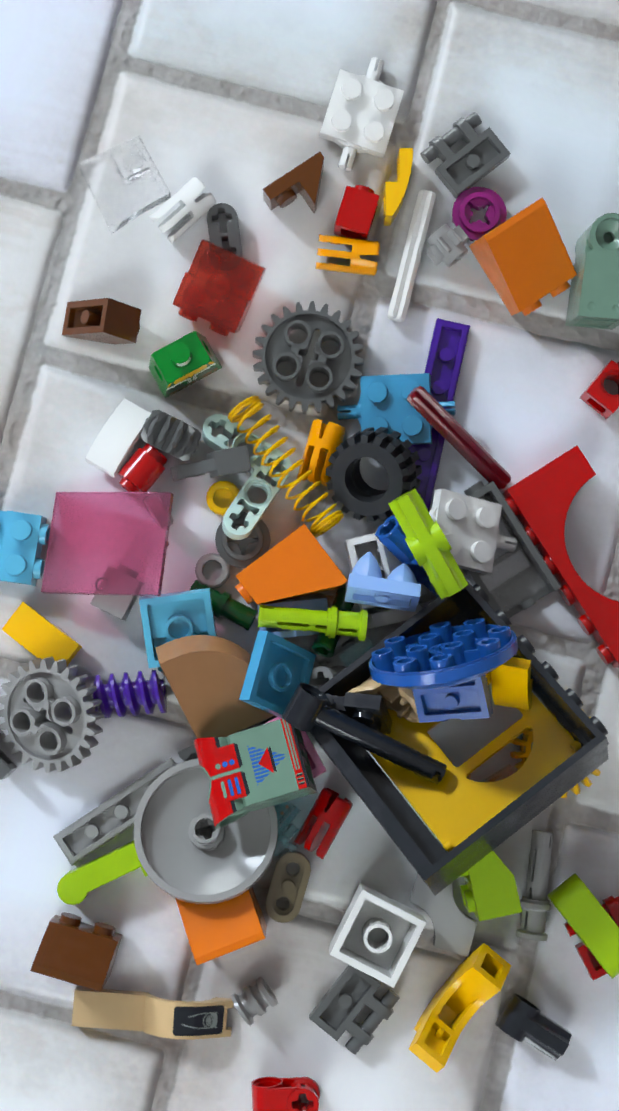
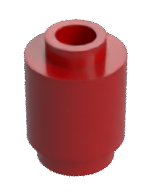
M146 443L142 449L138 448L118 472V475L122 478L119 484L134 496L138 492L145 495L164 472L165 468L163 466L167 463V458L156 448Z

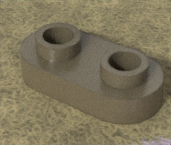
M288 851L279 857L266 897L265 906L268 915L280 923L290 922L299 914L311 873L310 862L299 851ZM295 862L299 865L300 870L296 874H290L286 870L287 865ZM282 896L287 897L290 900L289 906L280 908L276 903L278 898Z

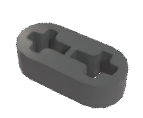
M219 203L211 207L207 214L211 255L214 264L219 269L231 271L237 268L242 261L238 216L236 210L231 205ZM225 213L227 219H232L227 221V233H221L219 223L213 222L218 220V214ZM223 241H229L230 251L236 252V254L231 255V261H224L223 256H217V254L223 252Z

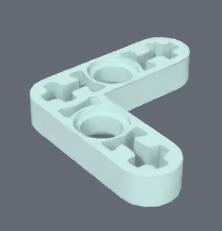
M222 414L209 416L202 428L203 441L215 451L228 449V441L232 439L233 434L238 436L234 438L231 448L237 447L240 443L245 442L247 433H238V423H231L228 417ZM219 425L224 427V435L219 434L217 437L211 435L212 428L216 429ZM243 426L239 428L240 430H246ZM251 433L247 440L253 441L260 437ZM263 440L258 445L256 452L267 450L272 445ZM276 448L268 454L264 463L275 461L285 453ZM263 455L250 457L252 471L248 472L251 473V476L223 517L222 529L224 534L233 540H242L251 534L281 490L277 487L281 476L273 477L270 484L265 480L270 466L261 465ZM289 457L280 462L282 465L280 471L283 472L292 466ZM290 472L281 481V486H283L287 481ZM254 487L261 488L265 491L267 499L260 504L253 503L249 500L247 492ZM245 507L249 511L244 520L246 528L240 526L237 530L231 527L233 521L230 518L238 519Z

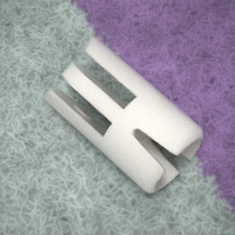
M192 178L149 217L153 222H156L178 202L180 203V206L158 226L160 231L164 233L187 213L190 215L168 235L167 239L171 244L216 204V200L211 192L209 194L205 192L199 196L206 186L198 178Z

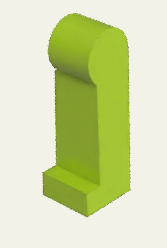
M134 840L65 874L57 886L59 898L66 904H79L87 897L90 891L140 867L144 876H148L139 861Z

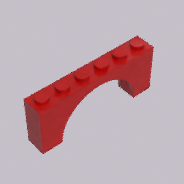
M577 445L511 486L502 494L515 516L523 525L534 546L539 550L548 568L562 586L558 589L561 597L568 606L574 605L580 614V617L577 618L579 625L588 636L592 634L599 644L596 647V651L606 665L612 664L613 667L619 668V601L599 594L581 579L569 559L565 545V521L570 504L580 488L596 475Z

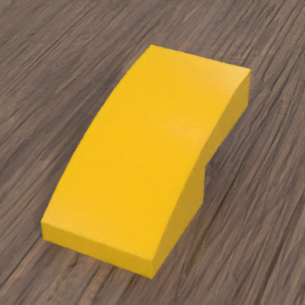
M399 148L397 182H385L383 192V226H390L402 206L411 174L413 148Z
M25 602L21 603L2 628L4 632L37 658L53 657L55 661L66 659L67 666L82 648L79 643L62 629L52 624Z
M512 657L491 671L492 697L495 705L530 711L533 679H530L531 660Z

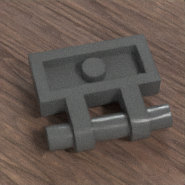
M475 112L466 119L461 117L453 123V129L442 137H435L429 142V147L420 153L422 159L427 164L437 157L444 162L436 168L435 174L455 198L506 161L511 154L490 127L480 135L477 134L474 129L482 121ZM460 139L464 140L467 145L457 153H454L450 147Z
M348 965L310 1013L309 1019L336 1041H338L345 1030L353 1036L345 1046L356 1055L363 1045L367 1046L374 1038L372 1033L382 1020H388L394 1012L392 1008L400 997L391 989L385 993L382 999L376 997L374 993L381 986V982ZM367 1005L372 1011L364 1022L360 1024L354 1019L363 1007Z

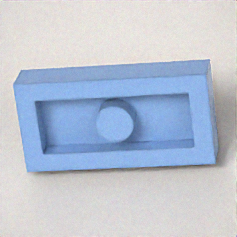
M369 551L357 561L352 573H349L345 602L415 612L420 599L421 584H417L413 572L405 563L396 567L387 579L382 578L379 563L372 552Z

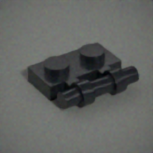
M346 692L345 697L325 694L329 699L326 703L327 706L381 733H391L392 719L381 695Z

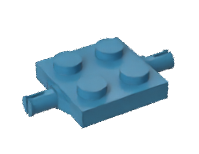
M429 373L360 376L361 396L358 405H338L337 407L338 412H349L337 413L338 420L358 419L361 425V432L366 428L374 427V430H377L380 427L388 428V434L394 431L401 433L399 439L402 442L408 439L413 445L432 444V425L407 400V396L411 391L419 386L424 387L431 394V375ZM455 401L439 402L443 408H453L445 410L450 415H456Z

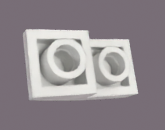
M124 398L95 439L85 458L86 462L115 478L120 469L133 455L134 445L141 438L143 425L151 413Z

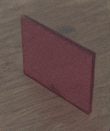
M56 492L50 536L47 541L48 549L41 592L44 594L161 596L174 494L171 492Z

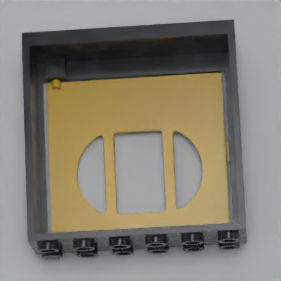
M468 582L469 585L456 594L442 600L440 596L326 682L319 690L324 694L345 697L346 692L360 686L371 676L369 661L372 658L371 653L384 648V641L386 639L396 636H404L406 638L430 631V625L438 622H450L451 627L463 625L465 621L475 618H484L485 623L491 625L511 627L512 623L502 610L494 611L487 603L490 601L489 597L478 584L472 586ZM524 635L517 637L519 648L513 657L531 660L530 679H533L530 711L518 709L523 715L521 719L459 767H455L428 734L440 722H410L404 717L398 718L396 711L388 709L392 719L391 733L385 735L447 766L443 779L439 784H435L416 775L412 771H408L370 752L437 839H435L366 749L315 724L310 731L435 896L608 760L607 745L609 743L606 737L608 731L597 717L592 716L589 718L581 709L583 703L577 694L570 688L565 691L556 681L559 679L556 671L548 662L544 661L541 664L533 655L535 653L534 647ZM491 672L486 674L488 685L491 683ZM528 728L533 729L531 752L525 763L515 773L494 782H478L467 779L469 774Z

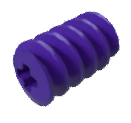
M156 670L151 671L149 680H145L142 671H138L136 680L133 682L128 672H124L121 683L117 682L114 673L109 675L107 684L103 683L100 675L95 676L93 686H96L97 689L93 693V699L102 700V703L95 707V712L101 710L105 718H111L114 708L119 717H124L128 706L133 716L139 715L142 705L147 715L153 714L156 704L161 713H167L165 677L160 679Z

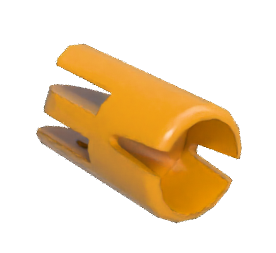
M319 234V242L352 245V252L317 248V255L351 260L350 266L316 262L315 269L370 276L376 275L378 262L361 259L360 256H379L380 243L378 241Z
M320 419L313 420L302 457L304 462L300 465L297 479L307 471L313 470L303 481L307 479L311 483L320 481L323 486H327L326 483L331 480V477L326 476V468L332 464L328 460L331 454L336 452V448L343 442L346 432L343 426L333 422L324 424L323 420Z

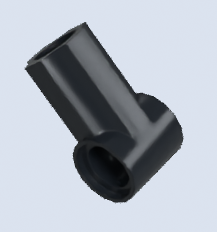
M513 993L497 1019L496 1026L519 1042L526 1041L556 1061L567 1050L572 1034L541 1014V1010L530 1001Z

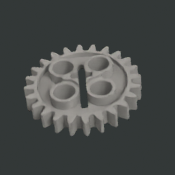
M53 657L30 660L28 663L19 665L18 671L8 674L11 682L1 685L2 689L7 693V695L0 696V703L5 705L4 709L0 710V717L5 718V722L0 724V729L8 730L9 733L4 738V743L13 741L15 745L11 753L22 752L21 763L25 764L33 760V769L37 770L44 767L46 773L56 769L58 772L82 763V759L91 755L89 749L97 746L99 743L93 735L103 732V729L95 724L96 720L104 718V714L95 712V707L102 703L100 699H92L91 694L97 689L96 686L87 688L85 683L88 675L85 674L77 677L78 666L67 667L66 659L55 661ZM68 704L70 705V707H71V709H72V714H71L70 711H69Z

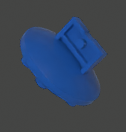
M475 618L465 621L463 625L452 627L450 622H438L430 625V631L406 638L404 636H396L386 639L384 641V648L371 653L372 658L369 661V669L372 679L384 685L412 689L419 723L458 718H461V720L490 718L494 712L486 674L511 659L517 653L519 647L516 634L510 630L509 626L486 624L484 618Z

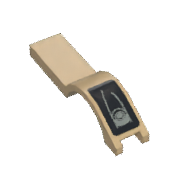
M76 987L74 990L71 1026L143 1031L146 1034L170 1039L195 1040L231 1037L232 1027H226L228 1008H233L234 1004L231 998L215 997L204 1001H174L158 998L148 992L102 989L99 992L86 987Z

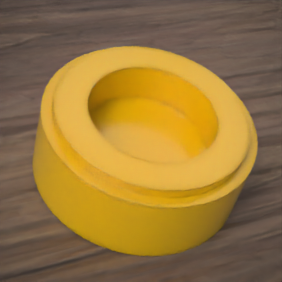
M218 481L208 489L206 495L207 504L213 513L224 516L240 491L236 485L229 481Z

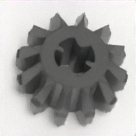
M153 410L149 418L146 419L140 436L144 442L182 461H186L196 452L201 433L193 426L165 412Z

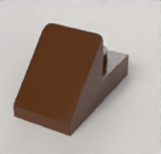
M318 152L263 188V198L270 210L277 206H280V208L288 206L297 198L296 194L300 193L312 212L315 213L324 167V156L321 152Z

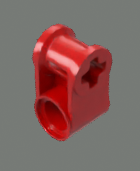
M262 1077L251 1082L253 1111H318L320 1089L316 1081L310 1077ZM306 1094L308 1103H301L299 1095Z

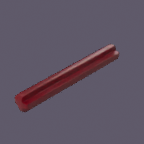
M424 387L414 388L407 396L408 402L489 483L494 481L498 489H504L511 481L510 474Z

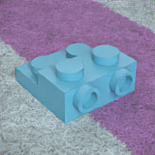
M0 510V581L36 586L37 579H42L45 560L40 558L42 545L48 544L50 536V525L46 524L47 518L41 515Z
M210 588L139 598L149 668L158 667V671H163L155 649L160 645L185 636H217Z

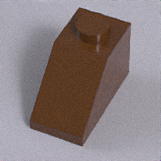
M111 298L67 302L62 336L114 345L136 343L140 330L141 309Z

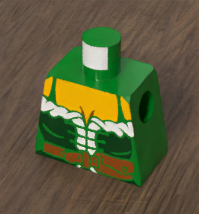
M193 331L151 354L149 370L165 399L222 368L206 337L197 331Z

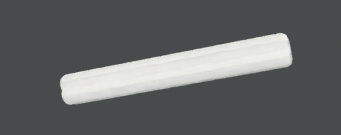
M421 189L418 192L387 315L388 319L396 322H404L407 315L436 199V193Z

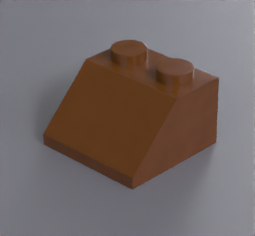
M63 912L61 916L55 915L49 921L30 971L101 992L111 975L122 934L116 933L115 927L105 923L96 922L95 926L82 923V918L75 914Z

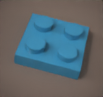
M258 631L239 700L282 719V713L299 683L309 684L316 655L269 631Z

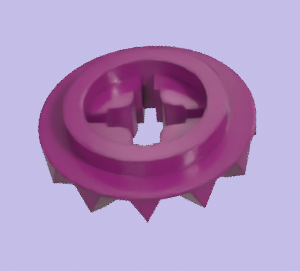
M473 187L465 190L457 197L452 208V222L456 227L460 225L470 241L478 240L504 223L507 216L506 206L502 198L493 190L485 187ZM488 206L484 216L487 222L483 223L481 220H477L470 224L473 216L471 208L480 211Z

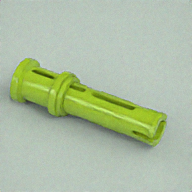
M259 605L258 627L316 631L325 633V636H328V638H335L336 635L357 637L359 641H365L367 609H361L360 612L339 611L334 606L327 608V611Z

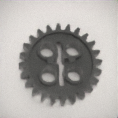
M311 301L308 310L304 311L300 302H296V312L291 313L284 306V317L282 319L275 314L271 315L273 327L265 324L261 326L266 338H255V343L262 347V349L254 350L252 354L254 358L262 361L253 365V368L256 372H264L257 379L259 385L269 383L265 395L278 394L276 405L279 406L287 400L289 401L290 412L299 404L303 414L307 413L309 405H313L315 411L319 414L322 403H326L332 410L334 409V397L343 402L346 400L344 388L354 392L356 386L350 378L360 379L362 375L354 367L364 365V359L355 356V354L362 352L364 346L363 344H353L359 337V332L353 331L348 333L352 321L349 319L340 323V310L330 316L328 315V304H325L319 312L315 309L314 301ZM296 329L302 330L307 334V339L303 343H293L288 338L290 332ZM320 330L321 333L314 348L315 360L309 362L304 382L299 387L296 385V382L303 367L302 356H306L314 331ZM328 340L335 341L339 345L340 350L336 354L328 355L321 350L322 343ZM290 361L296 366V370L292 375L283 376L277 371L278 365L281 362ZM321 372L328 377L329 381L323 387H315L311 384L309 378L312 374Z

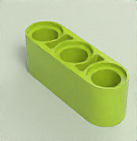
M574 873L547 896L599 964L613 979L619 974V927L584 882Z

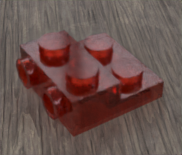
M202 239L189 271L185 272L173 305L180 308L178 314L186 319L197 322L198 317L211 322L209 329L224 336H228L229 332L237 333L242 327L267 268Z

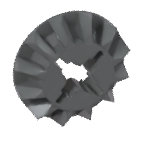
M242 512L238 519L230 518L233 521L231 527L237 530L238 527L244 525V520L248 513ZM260 519L248 536L258 539V541L247 544L245 555H242L239 544L228 542V539L231 538L224 534L221 522L215 536L216 549L221 558L232 566L246 568L269 550L271 538L268 527L263 520Z

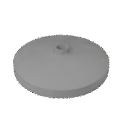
M198 759L188 760L169 768L148 787L135 815L134 844L142 867L150 879L164 892L189 903L215 904L228 901L243 894L264 875L276 850L278 821L275 807L270 806L250 811L239 820L225 827L215 829L208 801L210 779L200 769ZM207 828L214 831L212 832V838L205 840L204 836H201L202 831Z

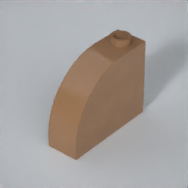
M192 635L172 640L155 648L159 664L197 739L227 737L274 716L239 700L251 655L236 643L217 636Z

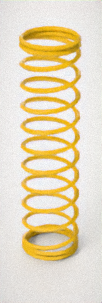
M251 396L243 400L230 411L228 419L231 423L239 422L237 425L238 433H247L245 436L246 444H255L253 454L263 455L261 465H272L269 476H281L277 487L280 489L289 487L285 498L287 500L298 498L294 503L293 510L301 511L307 509L302 515L301 521L310 522L315 520L310 527V532L313 536L318 537L339 523L343 519L344 514L341 510H338L321 520L327 513L337 507V504H333L322 513L309 519H304L308 512L317 503L326 498L329 493L326 492L310 504L296 508L302 498L319 486L321 482L317 481L307 490L288 497L290 491L300 481L308 477L313 470H309L297 480L281 486L280 483L285 476L300 466L304 459L298 460L287 470L273 475L274 468L282 460L293 454L296 448H291L275 461L264 463L268 454L285 443L288 437L281 438L267 450L256 452L258 445L264 439L277 432L280 426H274L257 440L248 441L247 439L253 430L269 421L272 415H266L249 429L240 430L239 428L244 420L257 413L264 406L263 403H260L261 399L258 396ZM248 405H250L247 409H245L244 411H242L241 413H239V412H240L241 410H243L245 407H247Z

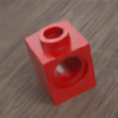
M355 185V187L346 186L335 221L334 234L346 238L367 240L380 195L374 194L371 188L363 185Z
M613 360L604 366L580 396L581 400L605 419L611 416L619 407V362L616 363ZM604 380H613L618 386V394H609L604 388Z

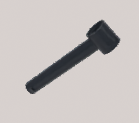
M299 683L282 713V718L287 723L301 731L310 732L315 724L435 784H439L445 775L446 764L422 754L327 706L328 697L322 691L307 683Z

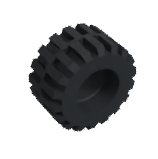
M374 427L366 428L342 442L336 448L337 451L331 454L328 461L332 464L326 468V476H330L331 480L326 484L328 490L333 489L335 495L331 497L335 503L340 501L344 505L341 508L344 513L354 512L353 518L361 520L366 516L367 522H375L379 517L381 520H385L393 514L388 505L389 502L406 492L419 488L421 480L417 477L422 473V465H416L415 462L420 457L417 451L411 453L409 447L413 444L408 439L404 442L399 439L401 433L394 431L388 434V428L380 427L377 430H374ZM362 457L373 458L384 466L389 477L387 490L374 489L363 480L360 473Z

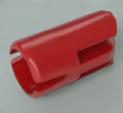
M323 788L294 842L298 845L305 842L304 848L310 852H313L318 847L316 856L323 860L349 814L353 803L346 797L344 799L340 798L339 793L329 788Z

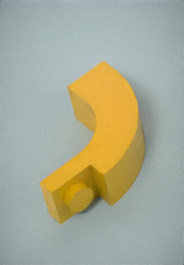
M485 943L478 947L455 969L434 995L414 1027L417 1033L409 1050L436 1073L444 1068L463 1028L486 1001L501 991L512 965Z

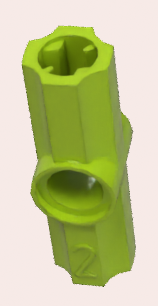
M413 489L389 502L388 505L406 535L404 539L419 566H423L431 584L441 600L456 594L468 586V582L450 552L452 548L437 521L434 522L431 518L428 508L417 490Z

